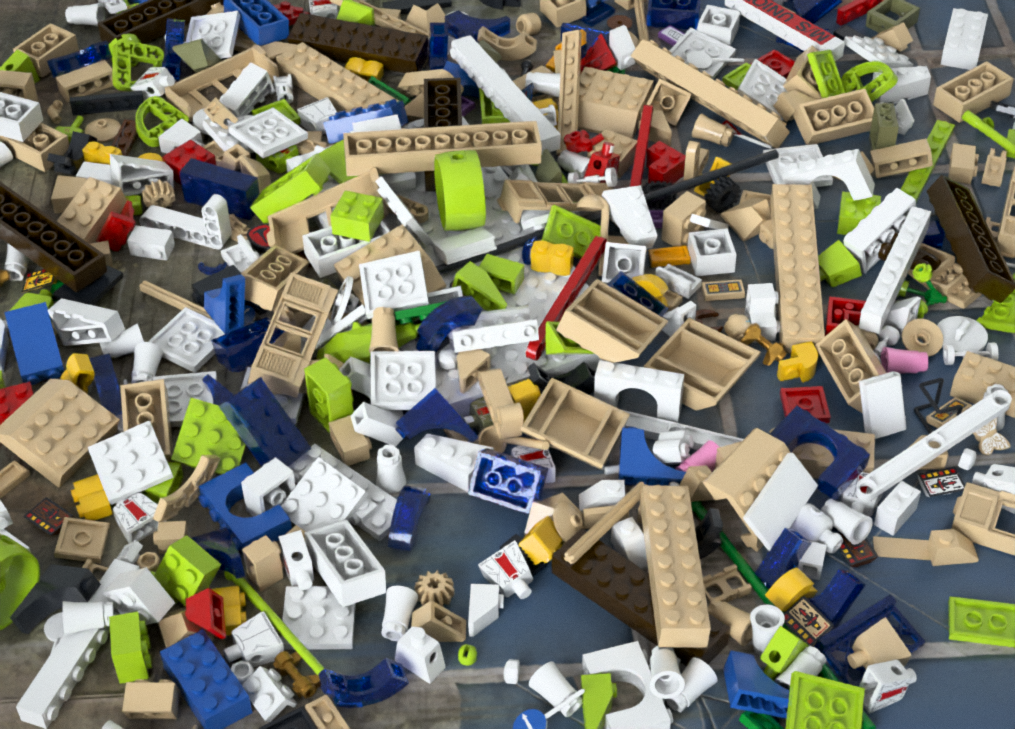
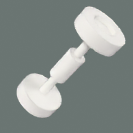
M613 167L607 168L605 176L602 177L595 175L580 179L577 172L569 173L568 183H600L601 180H606L608 187H615L617 185V173Z
M888 325L882 327L878 334L881 341L873 350L881 364L879 356L883 347H887V345L893 346L900 339L898 330Z
M995 342L988 343L986 351L973 349L954 352L952 344H945L943 347L945 365H953L955 356H962L964 358L967 351L978 355H986L987 358L998 361V346Z

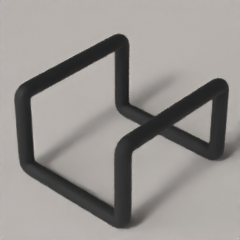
M943 378L919 384L920 389L930 403L915 407L914 412L929 434L933 431L919 410L933 407L938 414L957 410L956 416L962 413V405L941 410L937 406L944 382ZM939 383L934 401L924 386Z

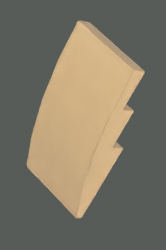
M921 243V249L941 260V265L933 271L930 281L938 292L947 296L948 302L965 309L982 295L979 292L974 293L968 287L969 283L962 274L961 266L955 263V256ZM909 269L908 274L914 278L912 275L913 270ZM919 282L928 290H930L926 282Z

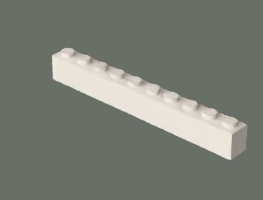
M471 35L451 41V57L475 81L478 88L483 90L486 97L491 99L495 107L499 108L505 118L510 122L537 121L542 144L541 155L544 149H548L549 152L560 149L561 134Z

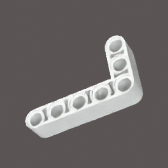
M218 194L212 195L202 208L203 218L151 205L139 219V223L143 227L170 230L173 232L174 238L213 249H221L232 234L227 202Z

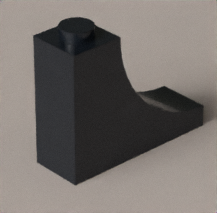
M231 265L192 284L193 293L191 295L194 302L204 307V292L222 288V280L224 278L241 275V272L234 265ZM245 300V305L252 307L259 315L267 312L258 304Z
M51 564L10 616V619L22 633L29 634L45 617L62 608L63 601L88 602L101 584L87 568Z

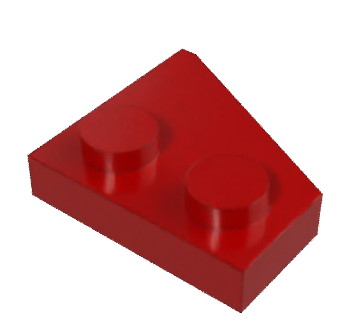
M602 34L597 37L598 40L593 47H590L586 56L581 59V73L585 67L607 71L617 65Z

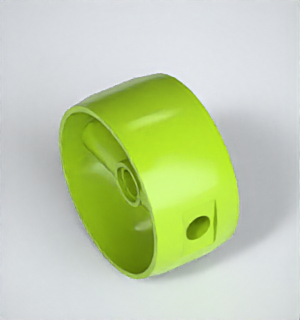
M458 150L436 154L434 157L435 188L443 230L461 231L483 227L486 220L485 192L481 165L476 150Z
M1 533L0 630L13 623L10 616L40 579V566L35 556L25 547Z

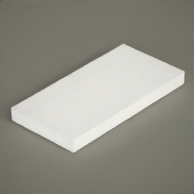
M787 453L743 517L744 521L768 551L776 549L799 515L802 507L805 506L818 486L794 453Z

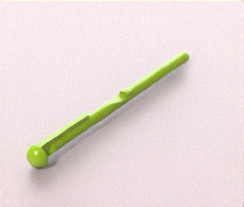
M236 564L227 566L224 571L225 578L233 581L237 586L239 585L240 590L245 592V596L261 612H265L269 621L278 630V633L288 641L322 681H326L330 677L328 671L240 574L241 568Z

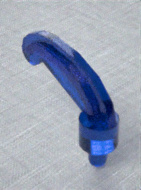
M537 237L529 238L523 246L522 259L526 265L531 264L530 248H532Z
M201 262L198 264V269L206 275H213L225 269L227 262L219 264L216 268L204 266V263Z

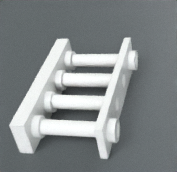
M528 305L446 317L447 335L449 340L453 339L455 353L539 340L537 319H530Z

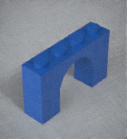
M247 463L200 485L201 495L198 496L202 507L209 509L212 520L214 522L218 521L223 535L230 537L233 548L236 551H240L242 555V549L253 541L266 535L272 542H276L279 540L278 536L285 535L292 529L291 520L280 505L249 518L238 517L229 512L236 502L244 499L241 482L247 476L254 473Z

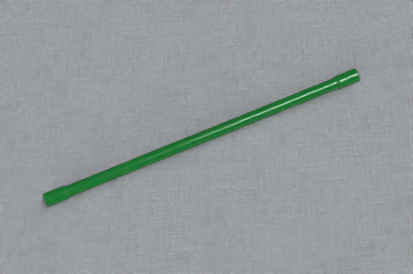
M701 501L691 502L692 511L702 521L708 511ZM721 531L719 533L721 539L720 547L733 564H736L737 569L764 604L775 606L765 596L769 591L726 534ZM785 623L783 624V628L796 635ZM825 663L819 673L820 677L840 682ZM863 710L861 729H876V725Z

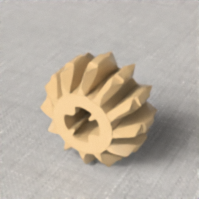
M160 179L155 183L152 181L151 185H145V189L142 191L143 202L148 208L151 205L163 208L171 207L172 202L175 201L174 188L167 181L162 182Z
M438 570L434 574L427 571L426 576L420 575L415 585V592L418 594L417 602H421L422 606L431 600L442 607L443 604L450 605L451 598L454 596L452 578H448L446 573L440 575Z

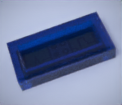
M601 2L586 11V16L579 20L593 27L613 15L615 8L605 2Z

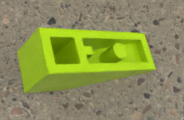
M470 261L456 273L452 288L461 286L462 294L486 311L507 309L506 301L486 271Z
M611 673L581 675V689L585 690L581 695L585 729H603L606 714H610L613 698H617L616 683L611 682Z

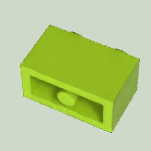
M486 254L479 265L481 269L488 273L500 291L515 295L524 281V264Z

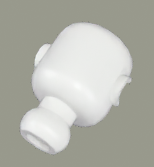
M806 503L802 507L799 515L788 530L796 537L798 543L803 544V541L806 540L827 545L826 552L831 554L835 553L843 543L841 535L831 532L833 528L832 520L811 503Z

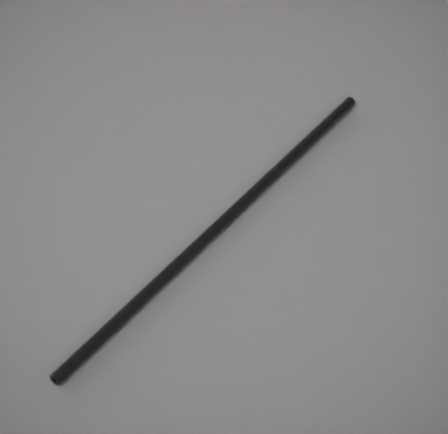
M774 149L644 194L646 203L714 181L721 176H728L779 158V153ZM601 210L581 217L591 222L601 220ZM545 229L496 245V250L449 265L443 263L435 267L439 274L443 275L463 268L470 261L473 263L483 261L486 254L497 256L532 244L534 241H541Z

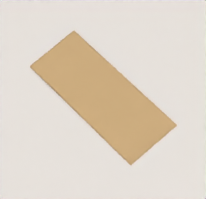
M873 537L874 550L878 557L931 560L927 550L929 540Z

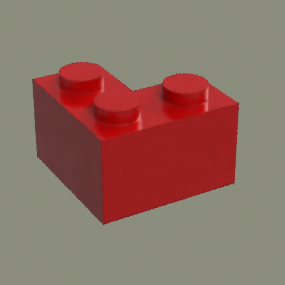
M661 141L649 147L646 159V167L649 168L648 183L650 184L651 181H654V183L666 181V184H674L684 176L686 155Z
M829 296L825 336L845 319L855 326L859 325L861 311L866 301Z

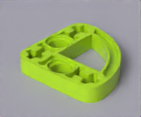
M125 40L117 41L112 49L113 86L120 91H132L131 87L136 81H131V60L154 64L153 67H162L164 63L163 50L160 47ZM134 49H140L143 55H136ZM119 61L123 62L126 69L119 68L117 63ZM121 74H124L122 76V82H125L124 84H122L121 81H118L121 78Z
M871 61L851 68L843 74L841 80L846 93L852 92L855 88H857L856 90L866 89L871 102H873L893 88L898 81V77L888 65L878 61ZM874 72L882 73L863 87L860 76Z
M152 96L146 99L136 112V131L145 144L150 147L160 146L158 137L165 132L163 131L164 129H169L181 119L189 123V117L161 97ZM151 112L163 122L148 131L143 121L145 116Z

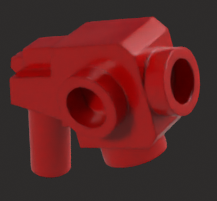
M585 130L580 132L573 131L565 135L564 144L568 151L576 153L582 151L591 152L593 146L603 141L604 137L600 133L589 139V134Z

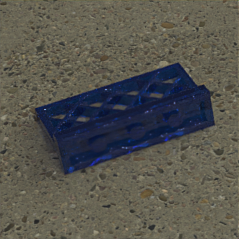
M891 594L817 640L815 648L826 657L828 663L846 684L859 687L866 671L863 665L854 669L861 671L860 678L855 682L848 675V668H853L850 666L847 657L849 653H855L852 647H850V641L857 639L859 635L883 618L893 615L897 619L899 627H892L898 633L901 640L902 634L909 635L914 639L916 643L913 645L905 644L910 653L926 643L896 608L895 604L897 601ZM835 650L845 652V661L836 660L831 652Z

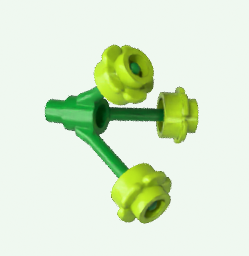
M925 263L918 264L914 268L912 275L919 282H926L930 290L924 292L909 288V281L904 280L897 297L899 295L905 297L906 292L924 296L927 302L925 303L920 300L917 314L918 319L924 318V315L928 312V306L938 303L944 304L947 301V296L938 292L930 281L932 267Z

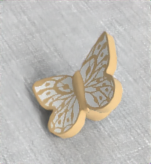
M997 418L973 433L975 439L980 442L979 450L982 454L990 455L993 450L1010 448L1008 440L997 433Z

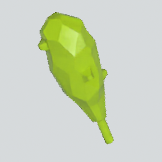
M440 316L417 325L412 322L403 325L395 324L398 348L415 339L419 332L443 325L442 317ZM358 321L353 322L352 330L336 334L325 346L318 350L317 360L323 359L324 354H329L343 363L350 357L371 364L369 347L372 323L362 326Z

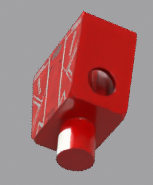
M604 142L602 150L591 155L584 179L587 176H605L606 169L612 167L615 168L617 173L620 156L613 153L615 146L613 143ZM601 180L600 183H606V180Z

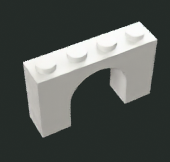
M398 115L353 123V131H350V133L399 130L401 125ZM414 172L379 174V178L382 176L394 192L416 188Z
M859 149L847 150L843 153L827 155L817 159H809L800 163H792L785 167L783 174L785 184L812 185L814 209H818L821 196L813 179L821 175H832L843 180L854 201L873 196L875 184Z
M350 357L339 370L351 380V389L361 392L371 399V364ZM363 402L351 415L355 432L394 445L395 447L409 433L402 410H384Z
M599 360L595 373L594 398L617 407L621 390L627 388L642 389L656 399L658 404L657 418L678 423L682 409L684 374Z
M638 641L583 654L582 670L584 675L611 673V682L621 681L633 684L644 696L643 700L632 708L606 714L605 729H670V724L673 723L671 710L669 708L666 709L664 698L655 696L650 690L651 669L648 666V656L646 650L641 649Z

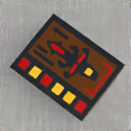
M45 497L23 517L49 535H56L61 531L64 517L73 518L74 515Z
M838 532L843 538V543L839 550L849 566L859 567L869 564L878 557L867 538L859 544H852L841 532Z

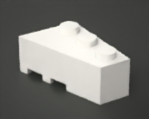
M250 62L242 70L236 81L231 84L227 92L221 96L220 101L236 117L249 114L254 110L253 106L256 103H262L265 101L264 97L267 94H273L276 91L268 72Z
M927 66L891 68L897 75L898 81L893 88L878 97L876 101L877 103L892 102L896 104L900 99L907 98L910 100L927 95L931 81V75ZM874 72L872 80L877 78L882 73Z
M110 154L111 185L121 188L124 196L141 194L145 189V185H151L152 181L155 183L159 179L162 182L167 181L174 188L173 170L165 162Z
M641 185L603 191L601 197L609 205V218L620 228V233L628 244L646 246L647 249L653 248L657 233Z
M62 298L47 310L64 346L111 342L125 330L119 313L115 310Z
M426 434L414 447L415 465L468 493L494 466V448Z

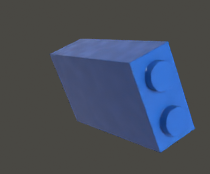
M46 302L4 312L23 383L30 382L31 385L47 379H58L64 372Z

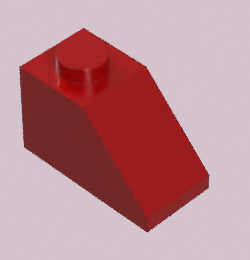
M207 588L186 598L185 614L187 619L220 639L226 638L223 597L212 589Z

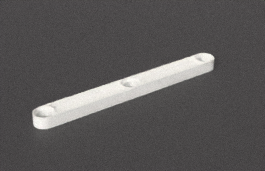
M997 390L860 479L856 485V496L862 501L873 500L1006 412L1011 404V395L1004 390ZM1003 398L1007 403L1001 405L996 403L995 399ZM936 441L940 444V447L932 448L928 443ZM868 486L872 489V492L865 494L861 492L860 488Z
M622 410L630 414L625 428L636 427L644 429L645 438L657 441L661 432L677 430L689 431V434L693 437V447L690 449L699 450L708 440L715 442L719 447L744 440Z

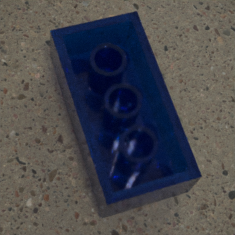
M192 158L179 171L184 201L204 206L212 195L218 194L226 200L230 215L234 214L247 220H251L254 217L255 213L250 207L260 194L257 177Z
M261 377L219 405L221 411L261 466L276 457L288 467L312 449Z

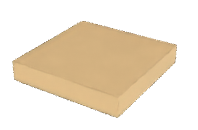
M64 517L54 552L55 558L85 562L87 559H90L93 563H101L110 530V523Z

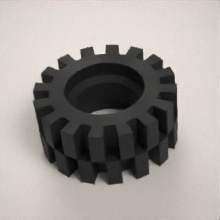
M721 176L719 180L715 179V183L709 185L711 188H707V194L704 196L706 203L717 213L729 210V207H733V203H737V198H740V186L727 176H724V178Z
M651 181L650 184L646 183L643 185L642 191L643 194H647L670 186L672 183L666 184V181L654 183V181ZM676 194L647 203V206H649V209L655 208V210H658V208H661V210H665L676 200Z

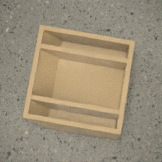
M585 67L580 75L578 129L602 134L607 129L633 139L638 129V121L641 118L643 106L647 104L653 92V80Z
M403 224L334 264V268L342 283L347 276L353 277L351 293L359 299V306H365L359 264L420 251L427 293L440 291L447 287L431 258Z
M596 279L565 310L556 331L560 332L565 338L580 344L582 348L595 353L600 359L614 363L638 358L666 326L668 320Z
M688 318L644 365V368L684 374L682 404L697 411L717 405L760 356L761 352Z
M551 378L522 425L521 432L533 439L547 441L552 448L603 470L621 436L622 428H625L630 414Z
M50 379L0 425V442L60 488L91 458L88 447L112 437L117 432L120 419L71 381Z

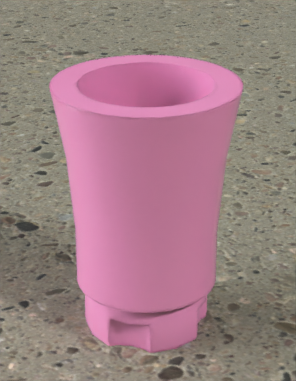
M883 347L881 351V365L886 373L894 371L900 374H917L928 369V354L926 352Z
M708 440L699 450L686 458L675 469L686 472L690 466L707 465L711 472H713L719 446L715 442Z

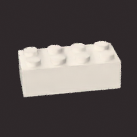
M953 8L940 65L968 70L977 67L988 14Z
M0 92V136L23 142L43 121L40 104L36 101Z
M898 188L889 193L879 206L874 207L871 214L862 219L858 226L844 238V246L859 262L861 272L864 274L880 260L878 252L881 245L886 241L891 242L893 235L896 232H900L911 207H916V199Z
M382 220L369 242L332 234V227L330 226L302 236L304 254L321 278L336 273L335 263L390 232V230Z
M348 520L304 533L305 543L312 564L342 607L386 593L384 568Z

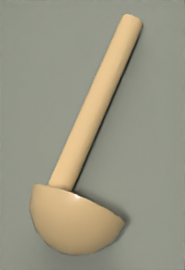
M585 195L578 201L577 209L601 210L600 237L606 238L608 242L609 205L599 195ZM605 251L599 259L598 276H602Z
M493 425L482 429L477 438V444L494 448V458L504 452L507 444L547 450L550 446L547 441L524 437L499 440Z

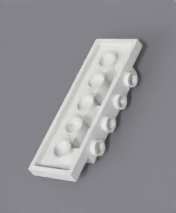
M316 444L312 445L287 466L294 472L295 482L299 483L319 457L365 490L369 495L349 522L359 526L378 541H381L411 515L410 508Z

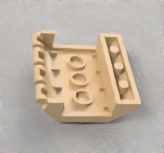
M755 428L703 481V484L714 500L728 499L750 531V533L742 534L740 536L747 548L752 547L753 550L758 552L763 547V543L744 521L743 517L787 453L791 452L784 442Z

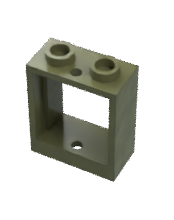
M884 0L867 12L865 26L880 33L904 22L907 29H909L918 22L920 8L904 0ZM892 11L902 17L895 21L885 16V14Z
M875 103L869 134L871 151L896 144L899 125L894 103Z

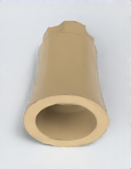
M702 113L697 118L692 131V138L703 139L726 147L730 145L734 136L733 129L710 119Z
M378 307L373 311L370 353L371 351H399L394 310L392 308Z
M716 598L710 602L708 613L730 627L729 635L740 645L746 646L753 636L750 620L751 614Z

